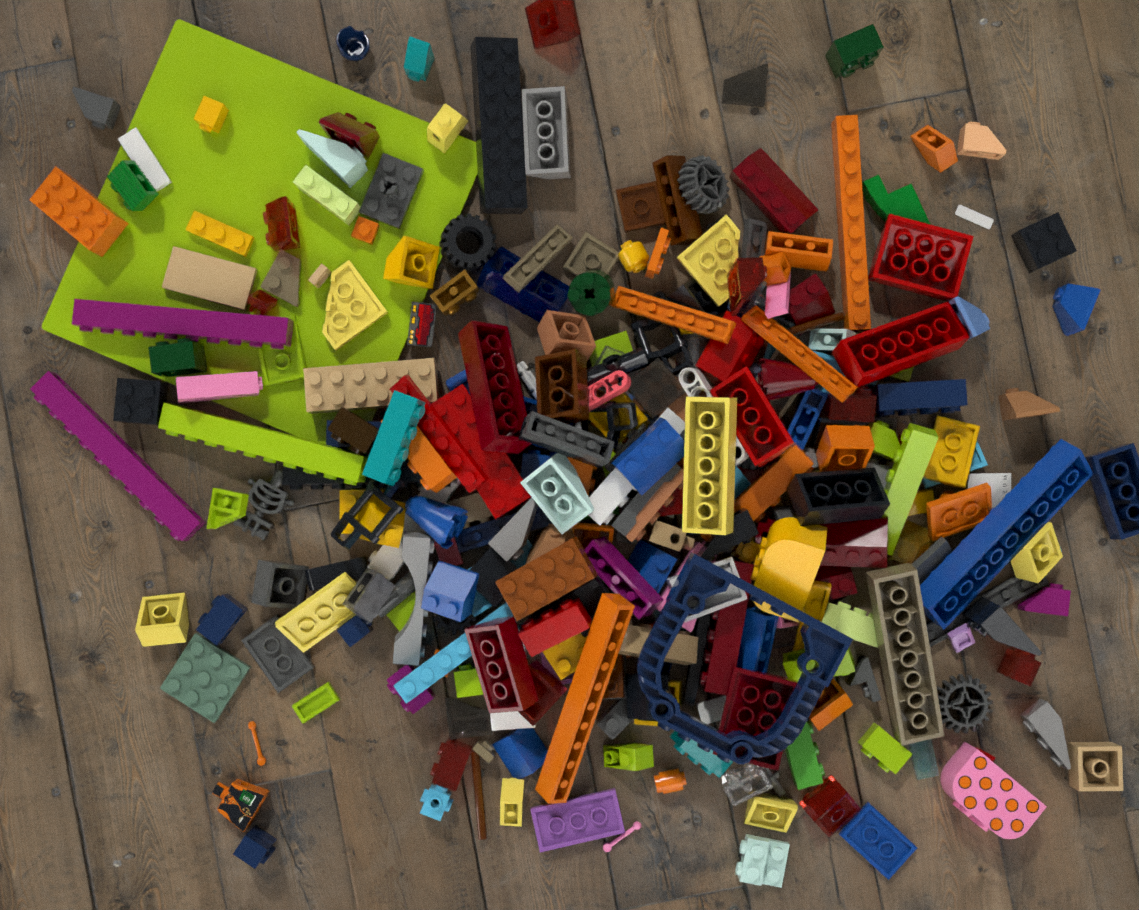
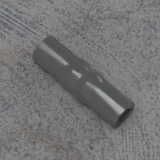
M410 571L394 584L396 587L379 611L378 615L381 618L415 591Z

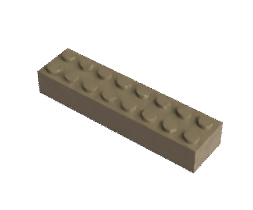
M910 563L866 572L893 735L902 746L944 736L918 571Z

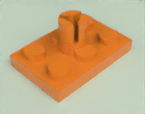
M986 482L957 493L950 492L949 490L943 492L939 499L927 502L928 537L935 541L941 537L944 538L973 528L980 523L992 510L991 486Z

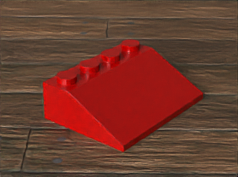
M888 214L872 260L868 280L932 298L950 301L958 296L974 236Z

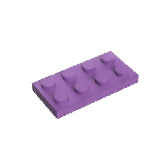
M615 788L569 798L566 803L544 804L530 808L540 852L625 833Z

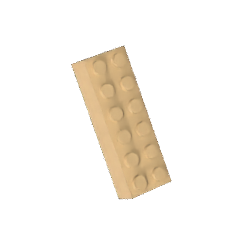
M435 358L303 368L306 412L311 414L339 412L341 407L350 411L388 408L393 395L390 388L404 375L411 377L430 403L439 399L437 361Z

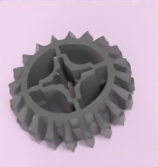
M701 155L689 159L681 166V170L678 172L680 178L677 179L681 185L678 189L682 190L683 195L681 197H685L686 204L691 205V210H696L698 214L703 213L704 215L714 213L726 204V199L729 198L727 192L730 190L727 186L729 181L724 176L726 173H723L721 170L722 166H717L716 160H711L710 156L705 157Z
M958 674L957 679L951 675L949 676L950 683L943 680L944 688L937 686V690L940 691L938 699L942 724L946 723L945 727L949 730L953 728V731L956 733L962 730L965 734L968 733L969 729L975 732L977 729L976 725L981 728L984 727L982 720H989V717L985 716L986 713L993 712L992 709L988 708V705L993 704V701L987 699L991 696V692L985 691L987 688L986 684H980V679H973L968 674L965 678L963 674ZM966 686L974 690L978 699L969 698ZM955 690V696L948 700L950 694ZM963 700L970 702L963 704L962 707L958 706L960 703H963ZM948 708L957 710L960 721L954 720L951 717ZM974 708H977L975 713L970 717V712Z

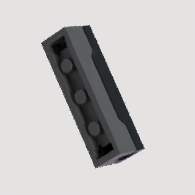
M533 411L524 418L518 437L521 440L597 468H601L610 462L615 443Z

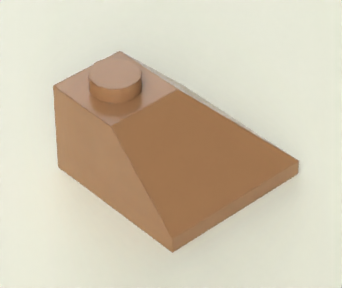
M1019 388L1005 390L1006 394L998 396L1002 421L1060 412L1058 406L1028 391L1019 392Z
M554 524L546 526L535 536L525 565L575 537L572 528L561 534Z

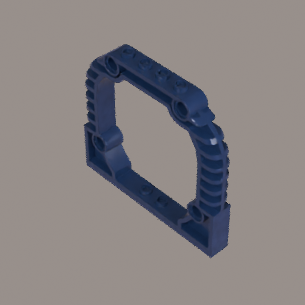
M691 552L666 598L662 611L642 646L637 663L638 680L645 697L649 701L648 710L652 717L658 721L657 725L666 731H670V729L678 732L677 736L687 742L690 739L698 743L697 746L706 752H709L711 749L718 753L717 757L727 763L731 760L742 765L750 762L752 757L760 758L779 753L795 741L808 721L825 686H829L853 639ZM730 583L751 594L750 599L760 605L766 602L771 605L769 610L781 616L784 612L804 623L800 632L805 652L797 660V667L802 674L779 718L770 729L757 736L741 730L725 734L681 711L677 699L668 690L662 688L660 672L664 659L689 613H700L705 607V599L717 593L725 592ZM691 596L697 597V604L694 607H688L687 600ZM814 660L815 666L813 669L807 670V662ZM665 704L666 710L663 713L658 714L655 712L657 705ZM745 746L743 754L735 755L737 747Z

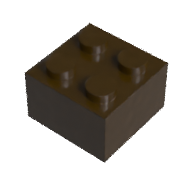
M344 407L340 408L327 429L332 432L330 437L345 445L346 443L351 444L349 449L358 455H370L379 431L377 427Z

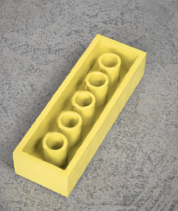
M686 397L682 532L714 535L733 533L737 398Z

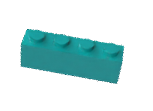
M394 390L362 475L394 486L395 482L400 478L402 463L408 457L410 442L417 434L416 427L419 419L425 413L424 406L426 402Z

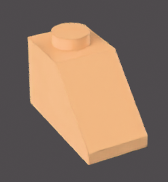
M968 122L960 129L957 155L999 160L1006 154V149L988 126H982L979 122Z

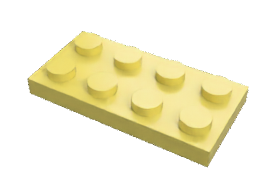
M344 572L275 622L276 628L304 653L356 615L343 605L356 582Z

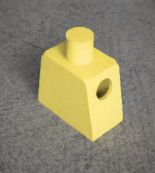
M445 103L427 127V141L445 154L466 126L468 120Z

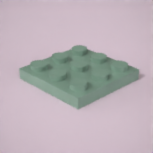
M195 633L160 689L215 723L251 666L218 645H215L201 634Z

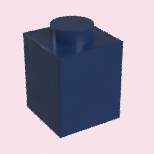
M355 615L341 626L337 632L347 645L352 647L374 630L371 626L373 622H368Z

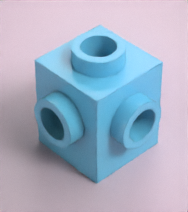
M436 783V785L431 784L429 790L425 789L420 800L424 803L420 814L441 821L444 811L449 812L453 799H450L452 792L448 791V787Z

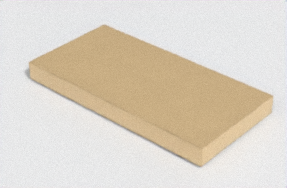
M173 246L162 288L246 311L257 269Z

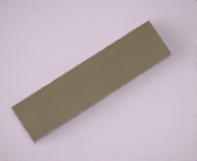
M557 224L502 279L519 293L572 241L573 237Z

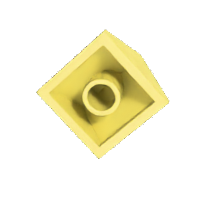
M750 790L744 824L787 833L798 810V805L791 798L778 797L777 795Z

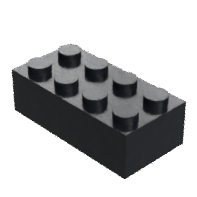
M875 468L795 474L787 487V492L800 526L880 519L890 506L889 499Z

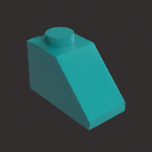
M410 36L404 62L405 73L413 81L419 82L423 80L426 82L435 59L431 45L428 42Z

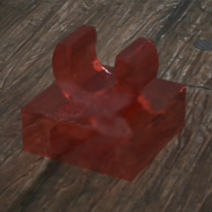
M259 289L249 295L247 303L251 305L249 307L250 312L255 311L257 308L261 311L260 315L265 316L268 311L276 306L278 300Z

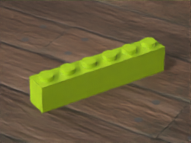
M909 423L908 428L903 430L901 435L902 444L900 449H896L893 456L894 465L892 469H888L885 477L887 483L884 490L889 499L890 506L882 517H888V555H892L939 438L935 430Z

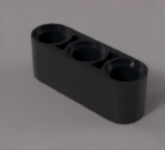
M366 556L305 570L309 591L322 589L344 572L354 581L359 580L368 568Z

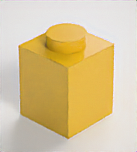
M203 96L194 120L199 124L201 130L207 133H211V131L219 133L229 110L223 103Z

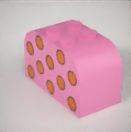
M966 742L959 747L942 769L941 785L945 793L954 800L952 805L985 832L990 829L996 835L1005 839L1019 838L1029 830L1047 807L982 752Z

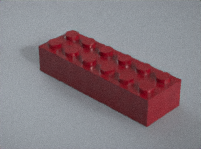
M471 320L458 333L481 450L519 454L532 443L518 438L527 413L508 326Z
M733 560L739 577L751 584L754 564ZM748 599L711 613L712 624L708 628L707 634L708 647L705 648L703 656L704 669H701L699 678L700 685L705 692L727 696L733 668L737 666Z

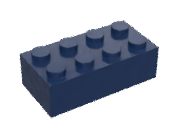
M966 379L877 384L868 388L870 393V414H877V417H889L890 415H895V412H898V416L917 414V411H919L920 415L939 412V410H941V413H954V411H961L960 407L968 405Z
M1134 443L1119 445L1086 456L1085 458L1094 473L1090 477V481L1110 539L1122 540L1139 534V456Z

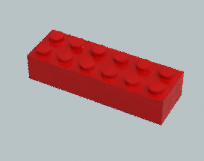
M947 301L845 338L838 343L832 354L845 377L858 388L959 350L970 336L951 304Z
M463 384L431 403L488 477L477 488V491L496 520L530 500V494L520 483L523 479L507 453L481 450L471 396Z

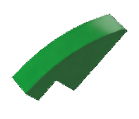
M879 175L862 182V191L866 201L885 223L888 214H893L930 224L912 183L888 194Z

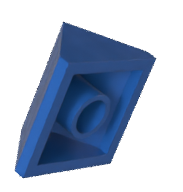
M534 728L514 729L492 744L513 778L517 779L533 774L544 764L548 749Z

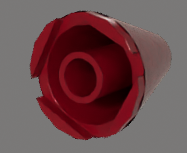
M765 358L759 359L758 367H762V372L758 373V384L769 401L813 390L815 385L819 384L796 364Z

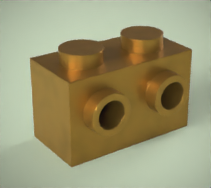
M464 269L432 293L430 297L444 316L448 314L452 316L461 309L459 306L464 302L469 303L478 296L476 293L479 292V289Z

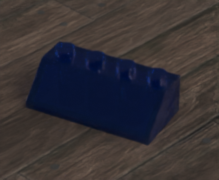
M501 246L484 265L476 285L539 323L547 310L561 312L568 301L569 286L542 270L518 293L502 278L521 257Z

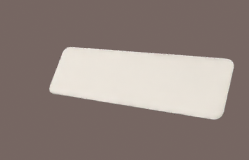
M958 205L955 215L987 229L991 228L994 221L992 218L962 205Z

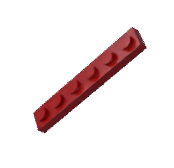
M404 375L390 388V391L393 393L395 390L426 402L424 406L425 413L419 419L417 426L469 493L475 491L488 477L411 377Z

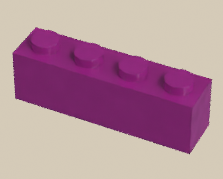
M605 536L592 540L585 548V552L598 576L615 594H620L635 606L633 614L639 620L651 615L664 599Z

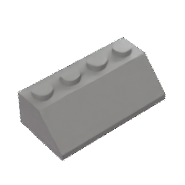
M565 86L522 89L526 176L544 179L571 178L568 108Z

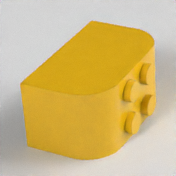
M793 517L782 518L774 522L769 529L767 538L762 537L759 554L755 557L754 569L751 575V580H754L753 585L803 611L825 553L827 527L821 525L800 526L798 518ZM754 602L760 610L766 613L799 622L798 619L784 612L781 616L769 610L771 605L763 602L762 605Z

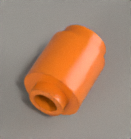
M679 768L658 772L659 775L654 776L657 793L663 792V794L681 791L684 790L683 785H687L684 771L680 772Z

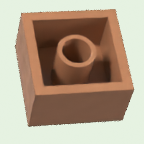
M547 310L537 327L545 355L576 349L586 356L587 363L596 348L585 315Z

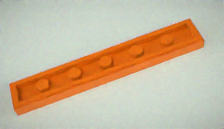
M618 286L611 303L613 308L726 344L729 343L736 325L734 321L622 286Z
M757 305L743 315L741 320L842 403L855 392L857 386L773 318L767 319L765 312Z

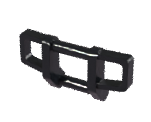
M662 291L651 295L668 301L666 294ZM646 318V320L636 321L631 324L632 332L636 333L648 364L663 361L668 372L672 375H677L683 369L693 366L687 341L683 339L679 328L669 325L675 343L660 351L652 352L644 332L653 330L663 323ZM683 351L686 359L685 363L672 368L668 359Z
M608 401L606 404H602L590 411L607 412L609 431L605 439L615 442L613 449L618 445L622 430L633 429L638 425L636 405L633 402ZM618 408H627L629 410L630 424L620 426ZM587 421L575 422V426L571 425L588 432Z
M399 478L394 486L389 485L385 492L378 488L381 482L372 479L366 485L367 489L349 512L346 511L331 532V537L346 549H350L361 535L377 544L383 531L395 516L401 514L404 510L391 499L402 484L403 479ZM374 494L388 505L390 509L371 532L355 517ZM348 523H350L355 529L343 541L340 535Z

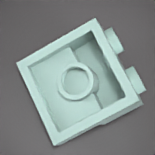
M746 834L745 840H741L739 853H742L741 862L736 864L735 875H738L740 882L759 886L765 884L782 888L790 844L784 841Z

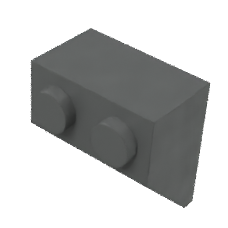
M258 560L251 603L265 607L294 609L304 601L307 582L305 570L309 569V566Z

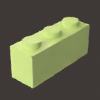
M307 165L303 167L293 181L298 189L347 225L352 223L360 211L361 207L356 201Z
M840 601L838 605L828 603L822 623L856 641L878 648L872 613L866 616L867 611L856 607L852 611L850 610L851 605Z

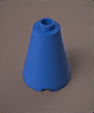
M419 495L410 497L405 504L406 514L445 549L453 545L451 539L454 536L459 537L468 518L465 515L468 511L464 508Z

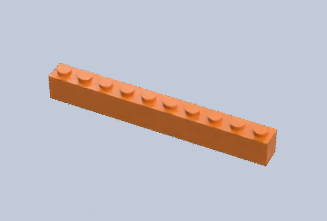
M842 115L834 118L831 128L842 305L845 316L843 321L844 329L861 333L871 329L858 115Z
M602 593L535 787V790L548 804L567 802L635 606L620 594Z

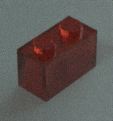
M1018 648L1015 651L1007 649L996 672L1031 687L1042 663L1035 660L1036 655Z
M449 737L446 743L442 742L438 751V755H441L439 763L434 762L430 775L434 776L431 783L457 791L473 746Z

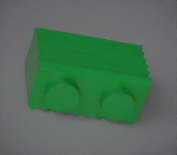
M134 160L120 161L115 169L107 175L111 182V188L120 194L124 200V206L131 211H143L159 195Z

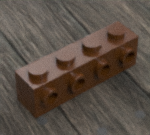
M667 155L652 163L667 230H669L668 234L671 238V246L690 245L703 235L697 211L691 210V205L686 204L685 197H681L683 195L682 190L678 189L681 186L677 181L680 178L678 172L686 162L685 156Z

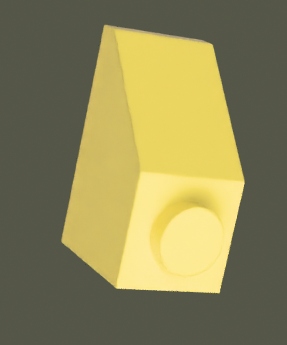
M502 778L500 825L522 827L523 779Z

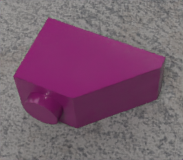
M1050 583L1049 587H1041L1018 605L1017 609L1068 616L1071 590L1063 589L1064 585Z

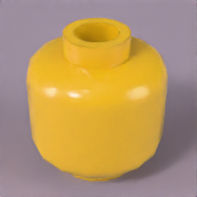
M629 240L620 246L622 250L618 253V258L627 272L633 271L635 274L648 266L647 262L650 257L641 242Z

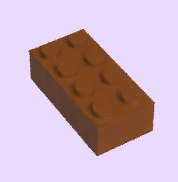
M576 536L497 580L495 583L516 621H519L594 579L598 574Z

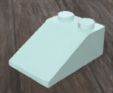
M300 129L296 132L304 144L349 188L368 171L365 165L367 161L357 148L353 147L351 149L345 143Z
M556 453L520 482L561 534L595 510L574 466L565 455Z

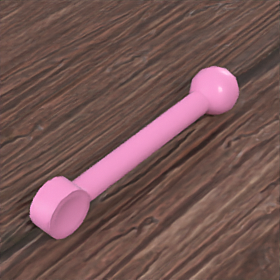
M638 821L634 822L633 826L625 831V833L610 843H604L603 850L610 852L613 845L634 830L641 829V823Z

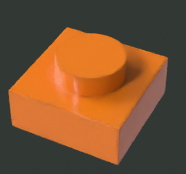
M358 216L351 237L372 245L380 225Z

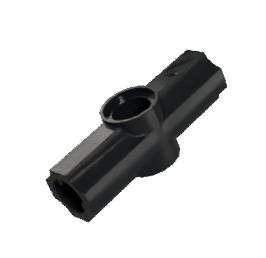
M642 347L621 356L618 354L610 355L603 359L601 364L587 369V385L590 386L618 370L630 374L649 366Z

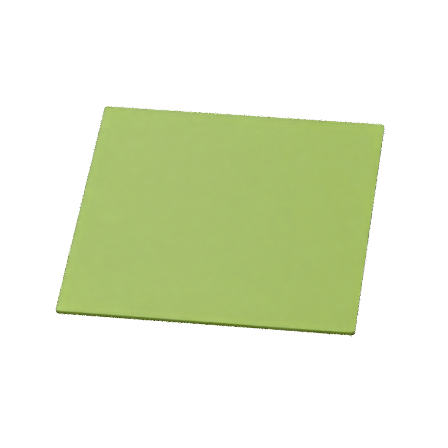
M178 19L175 21L127 130V133L135 127L139 130L172 183L159 190V195L143 211H131L124 206L123 198L111 188V182L106 178L98 198L129 224L103 257L93 253L78 242L42 323V329L175 386L176 377L257 371L258 377H262L263 390H259V395L211 401L296 437L326 444L327 420H333L338 412L316 414L306 412L304 379L265 387L258 349L256 347H250L249 343L241 342V346L229 345L228 341L212 344L207 343V339H199L197 343L205 348L207 372L165 378L151 373L148 347L156 346V342L168 341L169 344L177 343V340L164 339V335H156V338L143 337V333H135V336H125L120 331H114V334L100 333L98 329H93L92 333L79 331V327L72 325L74 299L275 317L295 315L307 368L398 361L408 339L412 302L423 303L429 289L398 284L383 279L386 259L403 236L440 247V237L444 228L453 218L455 219L461 215L477 178L476 142L458 135L444 154L427 141L429 122ZM203 96L223 103L229 110L219 133L214 131L207 133L201 130L199 124L194 120ZM339 112L343 115L349 113L355 116L357 121L362 124L368 122L374 125L380 137L370 158L363 157L367 161L365 165L368 171L349 188L304 144L296 133L299 129L328 138L320 126L319 120ZM122 145L109 173L115 169L120 161L131 160ZM383 153L424 170L400 229L358 213L350 225H347L298 189L293 183L303 167L307 165L356 201L361 207ZM194 210L253 236L255 239L247 256L244 257L186 231ZM358 216L380 225L372 245L351 237ZM173 246L256 268L257 274L246 311L162 288ZM441 247L439 249L436 271L443 257L440 252L442 250ZM280 250L301 260L300 305L298 308L260 287ZM350 260L388 313L336 351L322 333L323 324L325 323L327 298L331 285V274L320 288L315 287L308 279L321 263L332 273ZM377 409L353 410L352 412L366 421H373Z

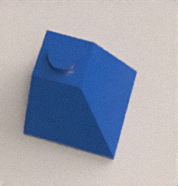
M1069 283L1057 288L1053 296L1055 301L1052 307L1065 335L1069 336L1085 330L1101 291L1100 289Z

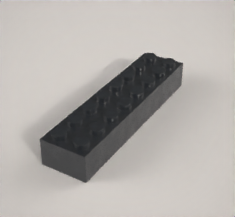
M475 37L470 48L480 214H522L528 206L518 38Z

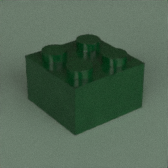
M871 24L834 40L825 56L835 78L841 76L846 78L854 74L855 70L861 67L864 70L875 64L874 61L879 57L884 46L874 24Z
M190 338L178 339L177 343L169 344L168 341L156 342V346L148 347L151 373L166 378L207 372L205 348L197 342L191 341Z

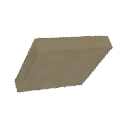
M585 231L564 264L563 269L574 276H578L588 270H601L609 275L619 260V252Z

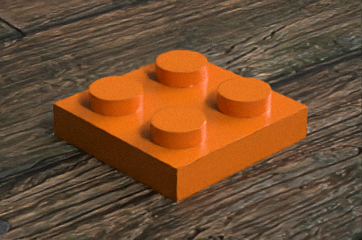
M660 229L646 270L645 277L653 279L654 274L659 275L664 261V258L660 256L661 253L666 255L671 240L670 237H667L669 232L667 229Z

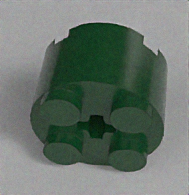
M601 270L584 271L573 279L567 296L573 308L579 313L587 316L597 315L612 303L615 295L614 283L611 277ZM593 288L595 290L594 295L590 296L589 290Z

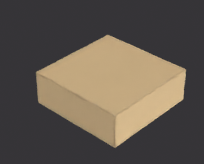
M321 263L308 281L315 287L320 288L330 276L331 271Z

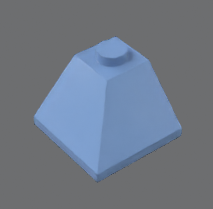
M959 296L949 301L968 332L969 339L990 329L989 319L985 313H982L981 309Z

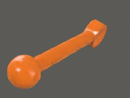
M251 721L248 723V728L252 731L258 754L257 764L262 766L266 763V758L261 752L255 729L256 722Z

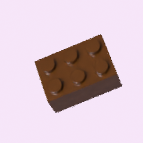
M573 349L535 357L537 413L565 424L590 420L586 356Z

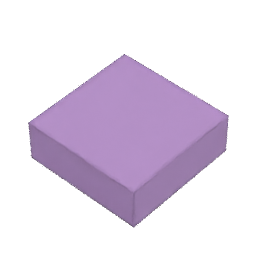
M966 623L947 633L952 648L956 653L975 643L971 629Z

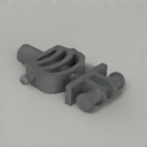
M276 469L270 482L264 479H259L257 482L253 478L248 480V483L253 486L248 493V499L257 510L255 514L246 510L247 521L243 518L237 519L233 523L234 526L237 525L243 528L242 531L245 533L249 529L252 531L251 536H257L262 541L266 540L269 531L261 529V526L264 525L269 529H273L274 524L262 518L265 515L264 513L279 514L285 509L286 504L290 507L295 504L293 500H288L289 493L281 489L283 471ZM260 488H261L266 494L263 495V494L261 493V491H260ZM255 494L261 499L260 504L256 501ZM273 497L281 498L279 502L272 501ZM268 505L279 506L276 510H268L267 508L269 507ZM253 521L257 522L255 527L251 526Z

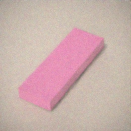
M791 271L787 282L767 286L765 303L767 319L788 313Z

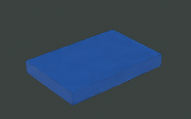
M868 801L839 832L843 839L888 880L917 849L905 835Z

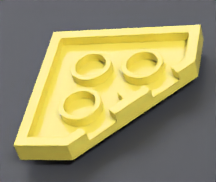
M727 214L676 257L717 307L722 305L736 292L735 282L738 267L740 230Z
M350 260L331 273V285L326 304V316L322 333L336 351L388 313Z

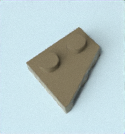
M280 250L260 287L298 308L300 305L301 260Z

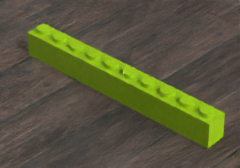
M163 403L158 428L166 430L165 434L178 437L179 434L185 435L184 439L197 442L198 439L204 440V445L217 447V445L224 446L223 450L235 453L237 450L244 451V456L256 458L259 455L264 457L263 461L270 463L281 461L284 462V467L296 469V466L303 467V472L310 474L321 472L324 473L323 477L336 480L337 477L343 478L344 483L350 485H357V482H365L366 476L362 475L369 457L367 455H358L345 449L173 403Z

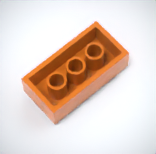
M56 166L29 199L83 246L101 257L104 256L129 224L70 174Z

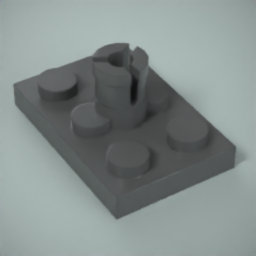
M383 153L359 213L400 229L424 172L423 168Z

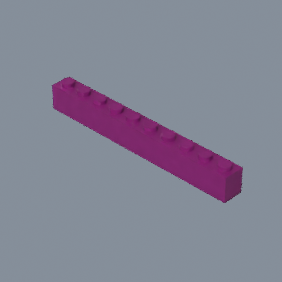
M74 299L72 325L79 327V331L92 333L93 329H98L100 333L114 334V331H120L125 336H135V333H143V337L156 338V335H164V339L169 340L185 337L190 338L191 341L199 342V339H207V343L220 344V341H228L229 345L241 346V342L249 343L250 347L262 348L263 344L271 345L270 348L284 350V346L291 347L294 323L293 320L286 317Z
M47 371L30 388L35 394L33 396L34 399L41 405L45 404L50 409L48 411L49 414L56 420L60 419L65 424L63 426L64 429L71 435L75 434L80 439L79 444L86 450L90 449L95 454L94 459L101 465L105 464L110 469V475L118 481L121 480L125 484V490L133 496L136 495L140 499V505L148 511L151 510L156 515L154 517L155 520L162 526L166 525L171 530L169 533L177 541H188L206 523L57 373Z

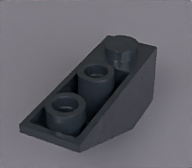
M742 508L734 512L733 533L728 535L712 534L697 555L711 562L715 559V555L721 552L723 554L729 553L735 549V545L741 542L747 544L755 539L754 536L759 534L749 511Z

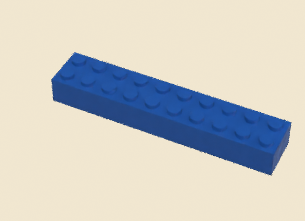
M1060 439L1035 464L1030 472L1022 477L1019 483L1005 495L1004 499L975 526L974 530L960 542L954 551L947 555L944 561L930 573L928 578L920 585L926 617L944 630L1088 481L1094 473L1082 450Z

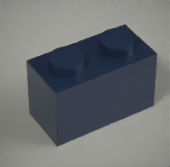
M228 593L221 596L218 595L212 601V609L209 613L205 612L197 622L200 625L196 630L215 645L224 642L248 610L247 607Z
M255 825L244 836L233 855L256 869L260 863L264 865L276 849L273 845L277 839Z

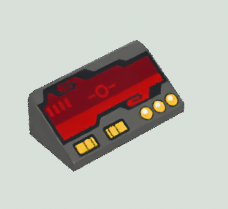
M412 302L407 345L432 347L436 304Z

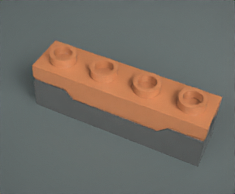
M675 464L642 496L638 492L611 526L631 542L635 539L639 542L647 532L644 530V527L649 522L653 524L661 515L658 513V510L662 505L667 507L675 498L672 493L676 488L679 490L683 488L684 469Z

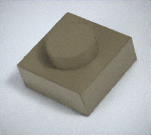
M479 739L472 748L488 763L491 762L496 754L493 751L495 749L494 746L487 740L483 742Z

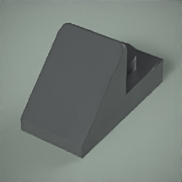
M863 655L858 658L855 672L850 673L846 684L853 686L863 683L864 685H861L864 697H868L870 701L876 702L882 699L869 658Z

